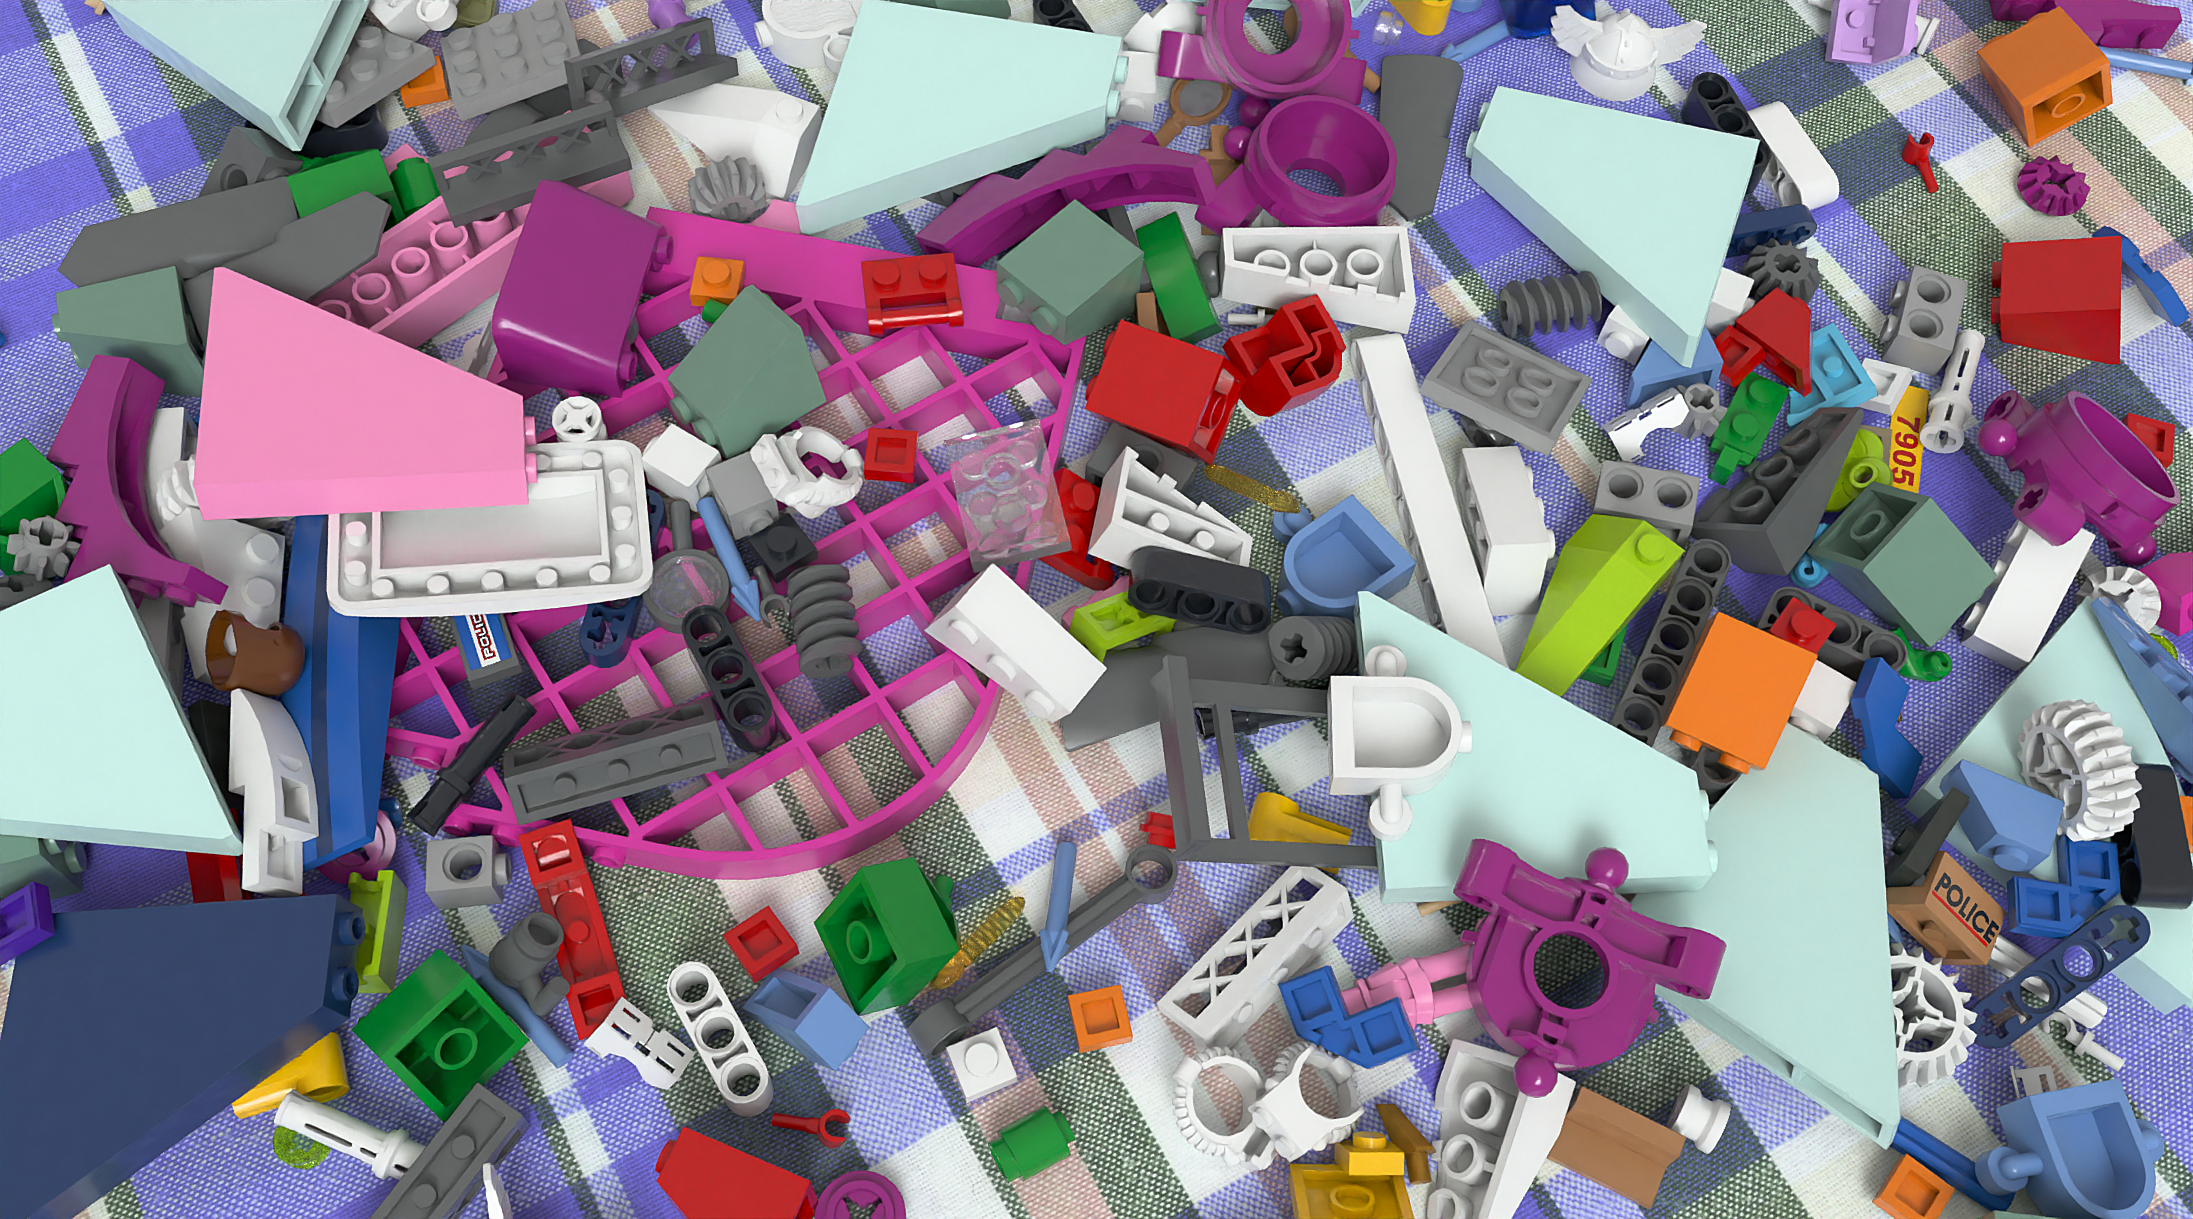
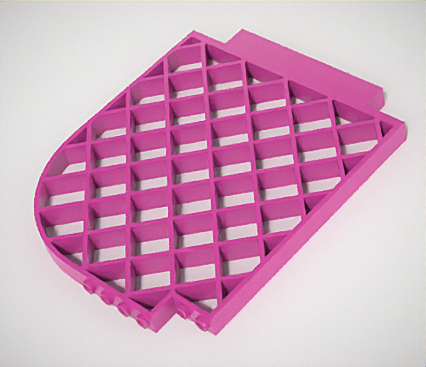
M650 206L646 219L665 227L667 236L673 238V256L670 264H663L659 272H648L642 293L655 295L656 297L638 305L635 313L640 328L636 340L630 345L631 352L637 353V364L647 379L624 390L622 398L610 397L597 404L601 410L602 420L606 426L608 437L667 407L680 428L698 438L692 424L683 425L676 417L669 403V400L674 398V394L667 378L680 363L663 370L644 341L698 314L702 317L704 306H693L689 295L697 256L743 260L746 268L743 289L753 284L762 293L769 295L773 299V303L802 328L804 337L811 336L827 358L831 366L817 372L827 402L811 412L851 392L874 424L870 428L918 431V437L964 414L989 448L939 476L918 449L914 481L918 487L865 516L853 499L835 506V510L846 526L813 543L817 548L818 559L807 565H839L865 551L891 590L856 609V615L852 620L858 623L859 633L854 638L862 641L909 615L937 655L936 658L881 689L877 687L857 656L850 659L853 661L854 666L846 675L862 697V700L801 734L773 692L774 689L803 674L799 669L798 659L800 655L797 653L796 644L789 646L757 665L743 646L771 699L778 731L786 743L723 779H720L716 771L700 775L707 785L706 789L641 826L637 824L622 797L609 800L610 805L627 831L628 837L573 826L583 855L592 857L594 862L609 868L619 869L624 864L677 875L722 880H752L787 876L821 868L854 856L898 832L917 819L942 797L964 772L982 745L995 719L1005 688L989 678L985 688L972 670L975 668L973 665L924 631L935 618L927 604L976 577L992 563L1014 582L1001 562L1021 551L1022 554L1014 583L1028 595L1037 558L1033 557L1050 482L1053 472L1059 470L1085 363L1086 336L1064 346L1053 336L1040 332L1035 325L1003 320L1002 317L1006 304L1000 298L998 292H996L997 271L955 264L964 326L949 328V323L886 329L883 335L871 336L882 338V340L850 355L832 329L870 336L861 262L912 257V255ZM946 303L881 309V311L946 305ZM705 321L709 328L713 325ZM497 350L486 378L487 381L522 395L523 401L551 388L510 381ZM946 351L997 361L964 377ZM921 356L944 388L893 415L870 382ZM1059 372L1066 373L1065 379ZM1032 377L1056 408L1057 412L1009 437L984 402ZM557 388L564 400L580 396L578 391ZM797 419L780 431L784 435L793 430H799L802 426ZM553 427L536 435L537 444L559 443ZM869 428L842 442L843 445L847 444L849 446V450L857 449L864 462ZM574 429V433L583 432L580 429ZM810 451L800 458L806 469L817 479L823 473L832 478L841 479L848 472L842 460L838 463H832L825 457ZM1047 451L1041 477H1039L1028 461ZM720 453L722 462H724L723 458L725 457ZM644 470L645 489L659 492V489L649 484ZM1007 473L1033 507L1032 512L983 539L956 500ZM777 500L778 511L788 507L785 503ZM647 504L648 513H652L650 505ZM937 512L964 550L909 580L883 543V540ZM699 517L691 522L693 549L706 551L712 548L714 545L702 518ZM665 525L658 546L659 552L656 560L673 551L672 532L670 533ZM691 565L674 568L697 604V607L702 605L713 606L719 595L712 598ZM768 574L777 595L788 593L787 586L789 583L786 582L787 578L776 584ZM755 575L750 577L751 580H756ZM758 585V589H759V593H760V604H761V602L763 601V599H762L761 590H760L759 585ZM732 592L730 605L725 613L730 624L748 615L733 601L735 596ZM610 601L604 602L607 606L612 607ZM588 604L521 611L513 616L510 612L504 613L516 651L520 653L541 688V691L526 699L537 710V713L522 727L510 744L557 718L561 721L568 735L581 732L570 711L636 675L639 676L659 710L675 706L651 667L687 648L683 634L672 633L658 627L636 640L632 639L626 658L618 665L611 668H598L589 664L553 684L530 644L584 616ZM689 611L676 618H684ZM401 617L389 719L438 694L461 734L453 739H447L388 727L384 760H389L393 755L408 758L415 765L425 769L439 770L441 767L447 768L484 722L470 729L447 689L467 678L458 647L455 646L430 659L417 637L424 617ZM605 621V624L610 630L611 623ZM707 633L702 635L701 637H699L698 641L704 639L705 637L713 633ZM411 650H413L421 665L402 674ZM737 675L724 683H733L736 680H738L741 675ZM954 680L975 712L955 744L936 766L932 768L896 713ZM706 692L694 700L709 697V694ZM713 704L716 719L719 721L721 717ZM879 723L918 782L906 793L878 812L858 821L817 758ZM491 766L485 772V776L502 804L501 811L461 803L440 829L458 837H469L471 832L487 836L493 835L498 844L518 848L521 846L518 835L557 822L538 820L519 826L509 794ZM802 767L842 829L813 840L779 848L764 849L737 804ZM724 812L747 851H703L669 846L667 844Z

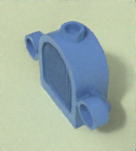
M1353 494L1314 521H1312L1309 511L1297 503H1285L1279 506L1274 513L1271 525L1272 534L1279 542L1287 545L1278 579L1279 593L1275 596L1279 609L1286 617L1341 616L1351 619L1353 624H1355L1354 608L1359 591H1369L1387 601L1409 585L1417 562Z
M2120 1078L2030 1095L1995 1108L2010 1147L2000 1146L1983 1152L1976 1160L1975 1173L1981 1186L1989 1193L2004 1196L2026 1187L2032 1201L2046 1217L2059 1219H2135L2149 1207L2156 1186L2153 1162L2158 1161L2162 1157L2164 1141L2159 1130L2151 1122L2135 1118Z

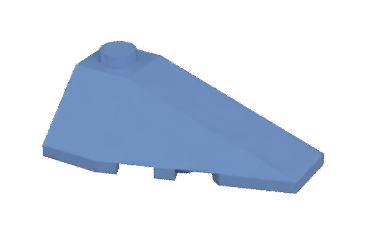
M2096 598L2090 605L2163 746L2175 757L2170 761L2171 765L2183 778L2193 784V675L2112 598Z

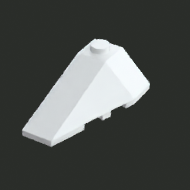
M718 83L648 106L647 108L648 113L681 140L684 142L690 141L702 150L709 162L710 160L715 162L722 161L728 155L733 161L745 157L748 163L756 165L758 172L761 173L765 183L766 197L787 201L806 171L822 125L821 108L819 105L781 91Z
M1453 1038L1436 1088L1435 1109L1441 1111L1439 1140L1432 1141V1146L1436 1149V1153L1431 1154V1160L1438 1162L1436 1191L1428 1198L1427 1219H1511L1560 1134L1576 1081L1558 1073L1557 1084L1547 1096L1540 1098L1526 1096L1516 1087L1513 1080V1067L1519 1057Z

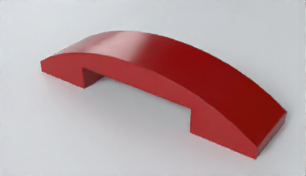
M567 819L518 835V839L532 885L537 891L542 911L554 917L563 929L564 938L559 946L556 958L562 977L570 985V991L566 998L579 1041H584L605 1021L621 997L627 1001L628 998L580 843L576 837L572 820ZM624 1008L622 1010L631 1018H633L632 1013L629 1012L627 1009ZM615 1023L611 1026L614 1029L620 1028Z

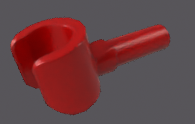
M1924 132L1918 144L1913 140L1912 135H1908L1901 153L1902 159L1908 164L1917 166L1928 192L1934 193L1939 190V186L1928 159L1935 141L1934 137L1930 133Z
M840 1109L827 1111L822 1118H806L775 1112L772 1117V1126L817 1135L823 1146L837 1148L845 1143L846 1138L829 1135L826 1132L825 1124L830 1121L848 1124L851 1118L845 1111Z

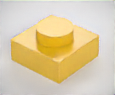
M1370 1131L1354 1132L1353 1140L1335 1142L1334 1162L1348 1175H1404V1152L1392 1142L1386 1140V1135L1383 1133Z

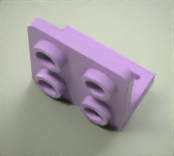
M1833 0L1825 61L1874 67L1908 56L1918 39V26L1915 24L1917 7L1922 0Z

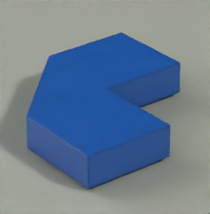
M2103 226L2092 234V237L2122 236L2121 273L2133 280L2154 314L2174 327L2190 318L2188 315L2190 313L2171 283L2159 270L2152 271L2150 266L2139 255L2140 250L2128 237L2110 226Z
M1882 657L1869 658L1864 663L1850 699L1854 719H1861L1866 748L1860 749L1862 762L1869 770L1878 774L1879 785L1893 799L1909 798L1924 757L1895 728L1910 686Z
M2064 835L2056 841L2059 883L2013 876L2007 881L2009 932L2063 940L2121 892L2117 843L2100 840L2073 842L2067 835Z
M1329 965L1278 984L1298 1037L1317 1046L1321 1045L1325 1049L1363 1068L1373 1069L1421 1050L1400 997L1350 1015L1333 969Z

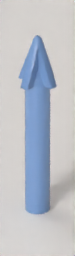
M1519 10L1456 47L1453 46V43H1449L1439 57L1451 59L1460 65L1463 61L1528 25L1529 16L1526 11Z
M2097 46L2110 61V66L2186 79L2184 85L2193 84V59L2191 63Z
M704 497L697 502L696 507L719 559L727 572L732 585L730 591L735 596L733 601L756 622H759L761 620L759 610L760 593L757 580H751L713 497Z
M1062 842L1057 846L1045 929L1043 928L1039 931L1040 946L1048 972H1053L1070 947L1065 942L1069 935V932L1066 930L1077 847L1069 842Z
M466 944L461 945L460 949L470 976L480 987L483 986L556 1068H561L568 1063L574 1055L572 1050L541 1016L536 1015L531 1010L527 1000L516 988L503 984L495 977L489 966V957Z

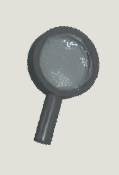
M678 500L669 505L673 551L663 555L653 563L652 584L647 591L642 593L649 616L658 626L672 633L683 634L681 629L683 618L695 607L702 605L715 606L725 614L731 601V586L727 572L717 558L707 552L693 549L690 506L688 502Z

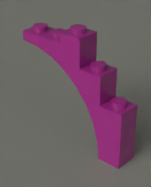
M1989 0L1993 19L1997 21H2028L2039 13H2047L2060 6L2096 46L2108 48L2163 49L2182 22L2179 7L2148 5L2130 0Z
M1121 124L1086 155L1055 148L1019 180L995 173L985 175L917 233L915 237L924 255L954 253L955 264L978 268L1006 248L1029 237L1074 199L1091 212L1115 206L1145 202H1182L1208 206L1219 194L1212 177V169L1204 156L1160 147L1152 131Z
M95 354L46 457L51 464L64 471L62 476L71 483L55 519L65 526H73L74 529L71 537L76 542L81 543L63 583L65 584L110 564L127 586L137 610L143 598L157 600L160 594H163V597L172 602L191 608L195 607L197 601L221 605L229 586L192 565L178 561L161 541L149 513L144 483L146 447L153 415L166 382L130 358Z

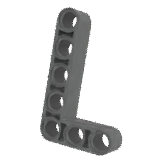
M1792 586L1776 590L1753 624V627L1768 633L1793 597L1797 598L1837 624L1829 635L1835 643L1827 639L1817 652L1818 657L1816 660L1856 683L1866 659L1882 657L1897 673L1906 663L1908 657L1906 645L1894 633ZM1701 745L1699 752L1693 753L1687 767L1697 773L1699 790H1705L1708 795L1709 804H1714L1720 800L1742 773L1718 763L1721 754ZM1704 767L1713 769L1721 779L1711 777Z

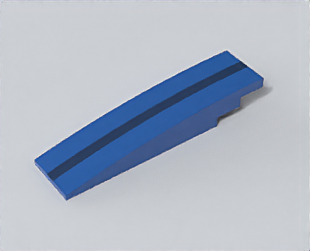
M329 514L296 516L284 624L297 630L303 640L305 663L299 680L291 690L281 695L280 703H282L292 717L304 742L314 777L318 805L319 836L303 842V873L375 841L401 617L345 616L336 612L330 606L326 591Z

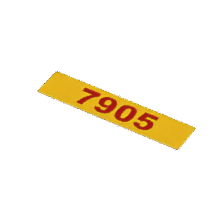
M1908 386L1893 415H1891L1890 429H1892L1889 467L1893 473L1892 487L1919 493L1923 455L1920 431L1924 424H1926L1929 391Z

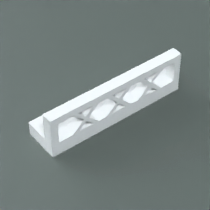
M1290 866L1157 1003L1160 1012L1192 1036L1197 1052L1202 1053L1203 1049H1212L1215 1046L1220 1047V1049L1222 1046L1230 1049L1281 995L1278 984L1298 977L1354 918L1347 888L1315 867ZM1302 878L1320 889L1309 901L1289 903L1288 893ZM1282 918L1283 928L1275 937L1254 939L1253 929L1262 920ZM1247 954V966L1239 974L1218 977V965L1226 957ZM1211 992V1003L1196 1019L1179 1007L1190 994Z

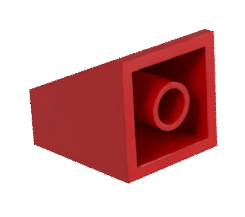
M2122 236L2003 243L2002 261L1993 262L1992 286L1993 289L2001 288L2000 297H1991V324H2000L2001 342L2105 364H2120Z
M1120 320L1117 330L1112 331L1106 340L1103 352L1105 359L1099 374L1093 376L1088 384L1085 395L1087 403L1084 409L1110 424L1112 422L1117 423L1165 447L1180 449L1189 457L1212 465L1247 378L1223 355Z
M684 1126L676 1141L672 1139L667 1141L657 1160L655 1172L660 1174L657 1183L684 1219H813L815 1216L818 1199L810 1180Z

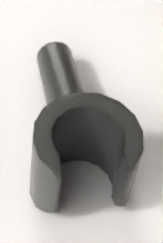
M765 566L755 567L753 572L763 599L759 610L764 625L772 629L768 613L774 608L785 610L787 619L790 622L792 617L789 602L782 595H777Z

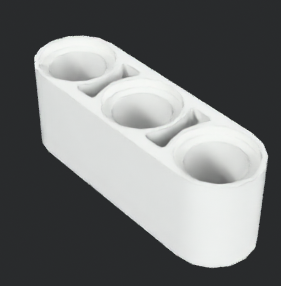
M1777 101L1747 111L1771 150V160L1762 179L1780 205L1786 207L1803 204L1808 206L1809 210H1813L1833 203L1839 195L1838 178L1787 106Z
M689 961L679 965L668 978L667 992L677 1015L724 1101L733 1113L740 1116L752 1117L761 1114L769 1107L774 1092L765 1063L714 972L701 962ZM704 984L709 987L707 994L700 1001L691 1003L682 1000L685 990L692 985ZM728 1029L734 1032L731 1043L726 1047L712 1049L707 1046L710 1035L715 1031ZM754 1075L760 1078V1084L752 1094L737 1096L732 1093L733 1086L740 1077Z

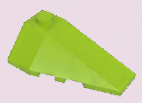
M1592 514L1565 543L1561 550L1514 672L1562 698L1667 580L1685 550L1645 520Z

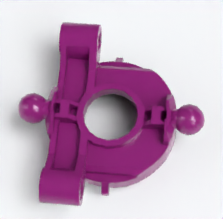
M1205 0L1204 7L1196 6L1195 14L1202 16V35L1165 30L1161 32L1156 76L1194 81L1195 79L1229 85L1232 90L1247 96L1239 107V119L1244 126L1255 130L1272 109L1268 99H1287L1299 95H1314L1318 93L1322 96L1334 97L1354 105H1360L1367 61L1343 57L1349 39H1359L1360 33L1358 30L1351 29L1352 13L1349 0H1288L1296 12L1298 29L1291 44L1285 50L1273 55L1257 51L1248 43L1244 34L1243 17L1247 6L1252 0Z
M1318 93L1290 98L1271 109L1254 132L1249 127L1243 125L1228 129L1223 137L1224 152L1229 158L1242 161V164L1216 186L1219 196L1208 206H1198L1194 219L1220 238H1222L1223 228H1249L1263 209L1289 227L1378 226L1395 189L1397 154L1394 143L1385 128L1373 116L1352 103L1334 97L1322 96ZM1300 169L1319 171L1337 184L1341 197L1322 195L1307 190L1293 182L1286 175Z
M2015 390L2002 393L1989 405L1984 414L1985 423L1978 430L1977 444L1985 454L2004 458L2010 472L2020 470L2024 474L2025 483L2013 507V515L2051 546H2060L2070 541L2080 531L2086 521L2097 527L2099 534L2106 538L2109 550L2116 551V555L2123 563L2130 566H2142L2153 559L2156 554L2157 545L2151 533L2165 523V514L2181 502V496L2176 484L2163 465L2126 425L2102 405L2077 391H2070L2056 404L2046 403L2039 410Z
M1476 838L1472 839L1453 889V893L1461 900L1489 912L1480 923L1476 932L1464 930L1459 941L1470 945L1466 965L1467 987L1474 1012L1483 1028L1505 1051L1519 1057L1513 1067V1080L1516 1087L1523 1094L1533 1098L1545 1097L1556 1086L1558 1071L1586 1069L1609 1061L1626 1051L1628 1046L1641 1033L1646 1022L1657 1023L1660 1013L1652 1007L1655 996V984L1688 997L1703 1000L1710 998L1727 947L1726 943L1711 933L1695 928L1678 927L1662 923L1632 911V904L1614 891V889L1624 884L1629 874L1628 861L1619 850L1611 847H1600L1592 851L1585 862V873L1588 880L1576 877L1557 879L1538 871L1524 862L1511 849L1490 840ZM1562 934L1578 937L1589 944L1599 956L1604 971L1603 986L1596 1000L1589 1006L1579 1009L1560 1007L1546 998L1538 987L1533 971L1534 958L1540 945L1547 938Z

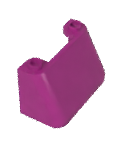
M542 179L534 194L493 311V340L508 379L510 381L622 398L627 380L632 381L637 371V353L631 352L628 335L648 272H659L663 264H670L673 256V238L667 236L665 227L564 182Z

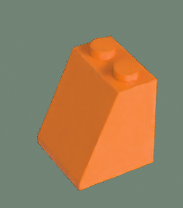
M2060 6L2047 13L2043 12L2033 16L2024 26L2007 35L1994 37L1977 51L1981 73L2029 147L2113 104L2110 61Z
M1718 611L1707 621L1661 727L1672 732L1669 738L1671 742L1698 753L1702 745L1720 753L1718 763L1734 771L1747 775L1750 768L1757 771L1765 770L1818 655Z

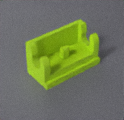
M1127 590L1075 609L1068 633L1082 646L1088 648L1089 652L1103 663L1108 649L1155 631L1157 632L1154 638L1172 632L1174 623L1178 620L1137 610L1130 604Z
M378 870L377 881L364 880L361 878L362 875L352 872L349 875L348 888L351 890L350 902L363 909L366 926L364 940L358 948L356 964L359 978L358 993H391L395 988L409 890L394 870Z

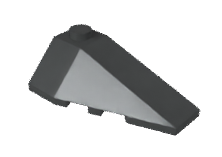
M1820 407L1779 440L1781 450L1762 463L1753 461L1743 469L1746 475L1744 480L1730 491L1721 487L1711 495L1694 516L1690 535L1697 540L1711 539L1724 545L1730 552L1731 563L1746 573L1787 576L1813 541L1864 417L1862 408Z

